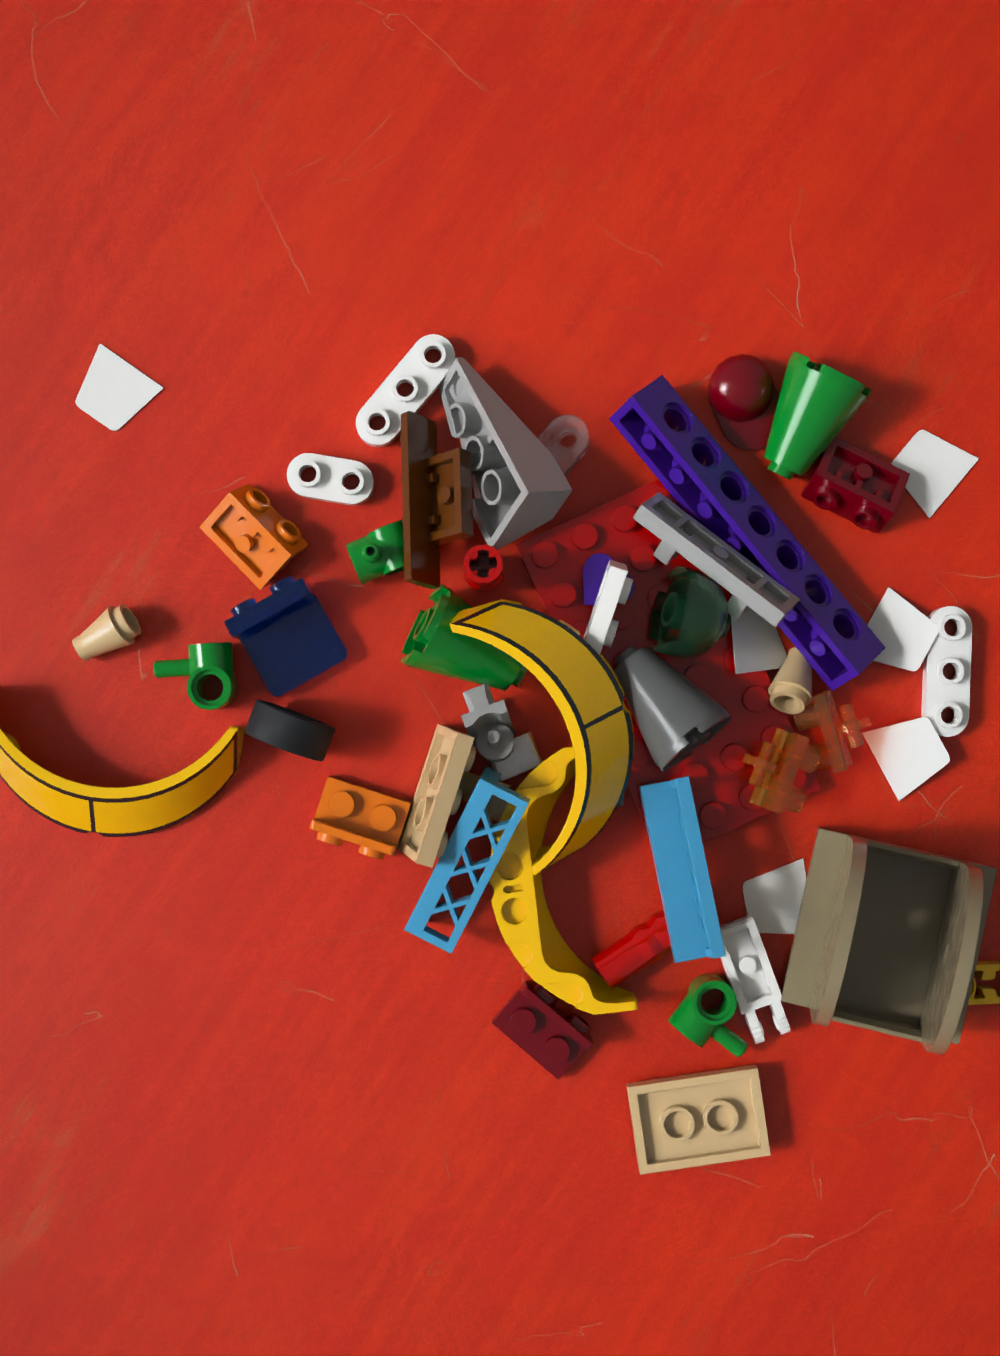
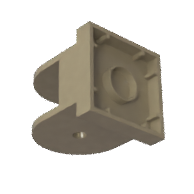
M817 827L782 987L781 1001L810 1008L812 1023L828 1027L832 1020L922 1043L927 1052L944 1055L951 1043H960L997 868Z

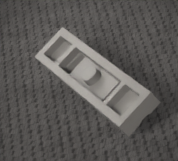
M660 492L642 503L635 513L633 519L662 540L653 554L657 559L668 565L672 559H676L680 554L733 594L725 605L724 610L734 618L739 619L742 613H745L750 607L776 627L792 612L800 601L797 596Z

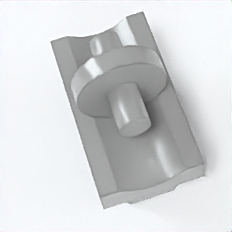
M483 684L463 692L469 713L463 714L461 717L468 735L474 737L473 746L477 748L481 757L487 761L501 762L509 758L515 747L513 735L515 731L504 700L494 702L488 684Z

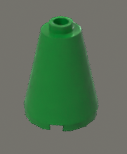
M793 351L788 360L764 457L771 461L767 469L789 480L792 479L794 473L803 476L867 401L873 390L827 365L810 361L809 357Z
M441 584L439 588H435L428 597L435 604L426 611L420 610L403 646L402 653L406 654V656L401 659V663L411 668L480 685L488 684L489 687L504 691L511 685L518 686L525 676L527 668L493 645L452 632L449 623L458 612L472 607L449 587Z

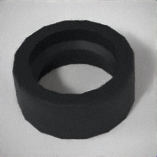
M256 700L245 728L246 734L259 741L316 761L324 760L335 732L334 727L324 722L263 700Z

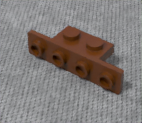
M407 411L401 414L400 435L402 452L404 578L409 583L435 589L440 587L439 546L474 536L471 452L459 447L437 454L435 422L414 412Z

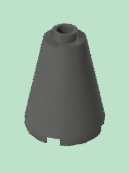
M634 645L615 659L614 663L618 667L614 670V673L625 693L624 699L655 764L663 772L675 767L691 756L693 749L701 743L705 745L731 720V715L723 705L650 648L643 647L638 650Z

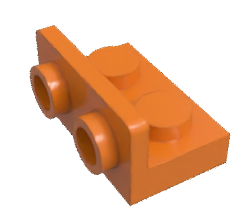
M250 484L230 491L199 527L260 590L268 586L293 557L302 553L308 547V543L301 537L298 527L291 521L284 519L271 506L267 495Z
M328 776L315 817L312 819L309 829L318 831L317 839L323 842L342 846L343 840L360 845L359 853L383 860L385 854L394 856L412 802Z

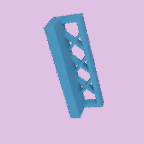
M487 766L404 928L405 931L451 954L530 801L529 798L498 783L502 774ZM492 794L516 806L510 819L492 824L486 808ZM480 818H482L485 827L475 829ZM505 829L498 842L495 832ZM488 834L493 848L491 857L473 862L467 847L469 839ZM462 855L465 865L456 867ZM485 867L479 879L476 870ZM468 872L474 887L473 893L454 899L448 884L450 877ZM443 893L446 902L437 904ZM466 905L460 916L457 907ZM446 910L450 911L455 925L450 938L426 926L432 914Z
M689 776L640 786L639 792L674 962L679 963L704 957L712 959L724 957L726 954Z

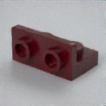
M835 437L821 454L814 473L805 485L801 496L813 502L817 507L829 510L853 522L859 528L879 533L895 514L910 473Z
M525 980L492 1019V1024L559 1080L584 1050L589 1051L594 1045L592 1036L588 1034L592 1028L575 1012L572 1011L568 1016L555 1006L558 998L543 986L537 984L533 987Z

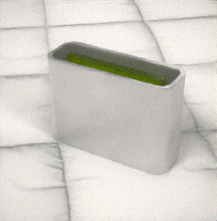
M531 731L514 738L515 747L509 758L501 762H490L492 769L502 774L499 782L533 769L543 762Z

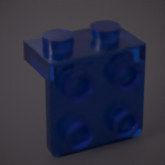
M293 576L286 577L269 588L272 595L258 603L254 598H250L230 610L233 617L224 621L231 636L240 639L269 692L276 697L283 696L341 663L348 655L345 645L309 582L304 578L295 581Z

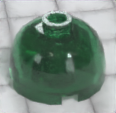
M677 566L665 578L666 580L673 581L667 592L658 590L654 599L648 633L650 639L657 640V645L652 647L655 652L674 657L694 658L708 652L720 639L726 636L731 625V615L728 613L725 593L716 581L700 571Z

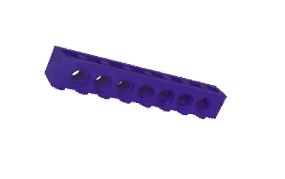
M663 375L631 396L609 418L687 514L800 599L792 612L778 626L831 691L858 676L886 648Z

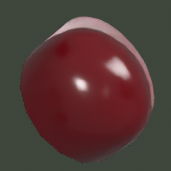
M746 354L730 356L717 365L709 378L707 392L710 405L724 436L731 444L748 451L764 449L767 445L779 399V394L773 382L772 372L765 362L755 356Z

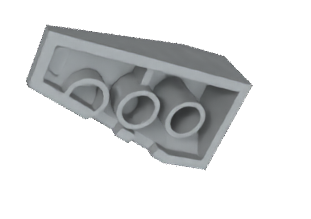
M456 357L441 383L439 391L451 436L459 438L462 449L471 452L472 487L475 499L472 500L473 517L487 545L493 546L498 550L552 520L572 492V488L550 451L463 357Z

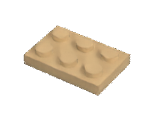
M437 724L397 847L415 863L433 868L436 857L440 858L445 851L448 841V833L445 832L450 814L454 815L459 808L462 797V790L458 789L463 772H468L471 769L476 754V748L472 746L474 737Z
M755 1064L626 1083L640 1175L771 1156L759 1071Z

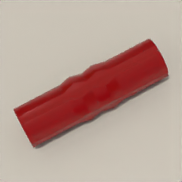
M478 544L466 553L463 560L464 579L474 590L489 592L500 584L504 575L503 559L499 551L493 546Z
M664 910L652 914L646 922L634 926L628 934L591 958L610 989H613L647 965L659 961L665 953L672 951ZM717 910V915H718V918H719L721 915H720L719 911Z

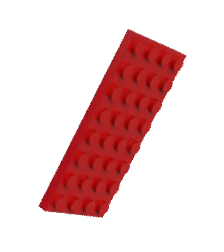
M657 479L516 544V548L547 615L568 623L580 632L579 635L582 638L584 637L594 605L584 606L582 579L584 563L593 554L602 553L612 557L616 562L626 564L628 573L634 580V593L626 601L625 605H616L612 619L619 621L611 647L603 645L600 655H603L614 671L618 667L614 663L615 659L625 650L634 645L638 650L648 647L723 705L731 715V720L710 741L705 745L701 743L691 751V756L675 767L663 772L655 764L631 714L634 730V755L627 790L646 831L647 826L639 787L689 776L702 843H705L820 790V787L786 713L778 711L770 703L768 688L771 685V680L766 670L735 674L731 615L724 610L725 605L731 598L730 592L680 554L676 559H672L668 565L657 559L653 554L662 540L633 519L640 505L659 492L682 509L664 485ZM624 699V704H625L626 708L629 710V708H628V706H627V704H626V701H625V699ZM771 746L780 749V752L770 749ZM757 782L766 785V788L758 786Z

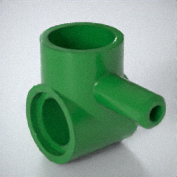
M402 520L380 527L366 536L346 544L362 585L404 570Z
M232 642L188 645L189 659L158 660L154 662L153 672L156 678L190 676L187 683V692L191 701L199 708L206 710L223 709L229 706L237 696L238 683L234 676ZM212 675L219 677L223 683V692L216 700L208 699L203 692L204 681Z
M706 973L696 977L689 985L685 998L669 1017V1023L701 1048L704 1047L710 1037L736 1057L742 1056L748 1048L746 1041L723 1024L733 1016L737 1007V999L733 989L722 977L716 974ZM709 989H719L722 991L721 1003L712 1009L702 1007V995Z

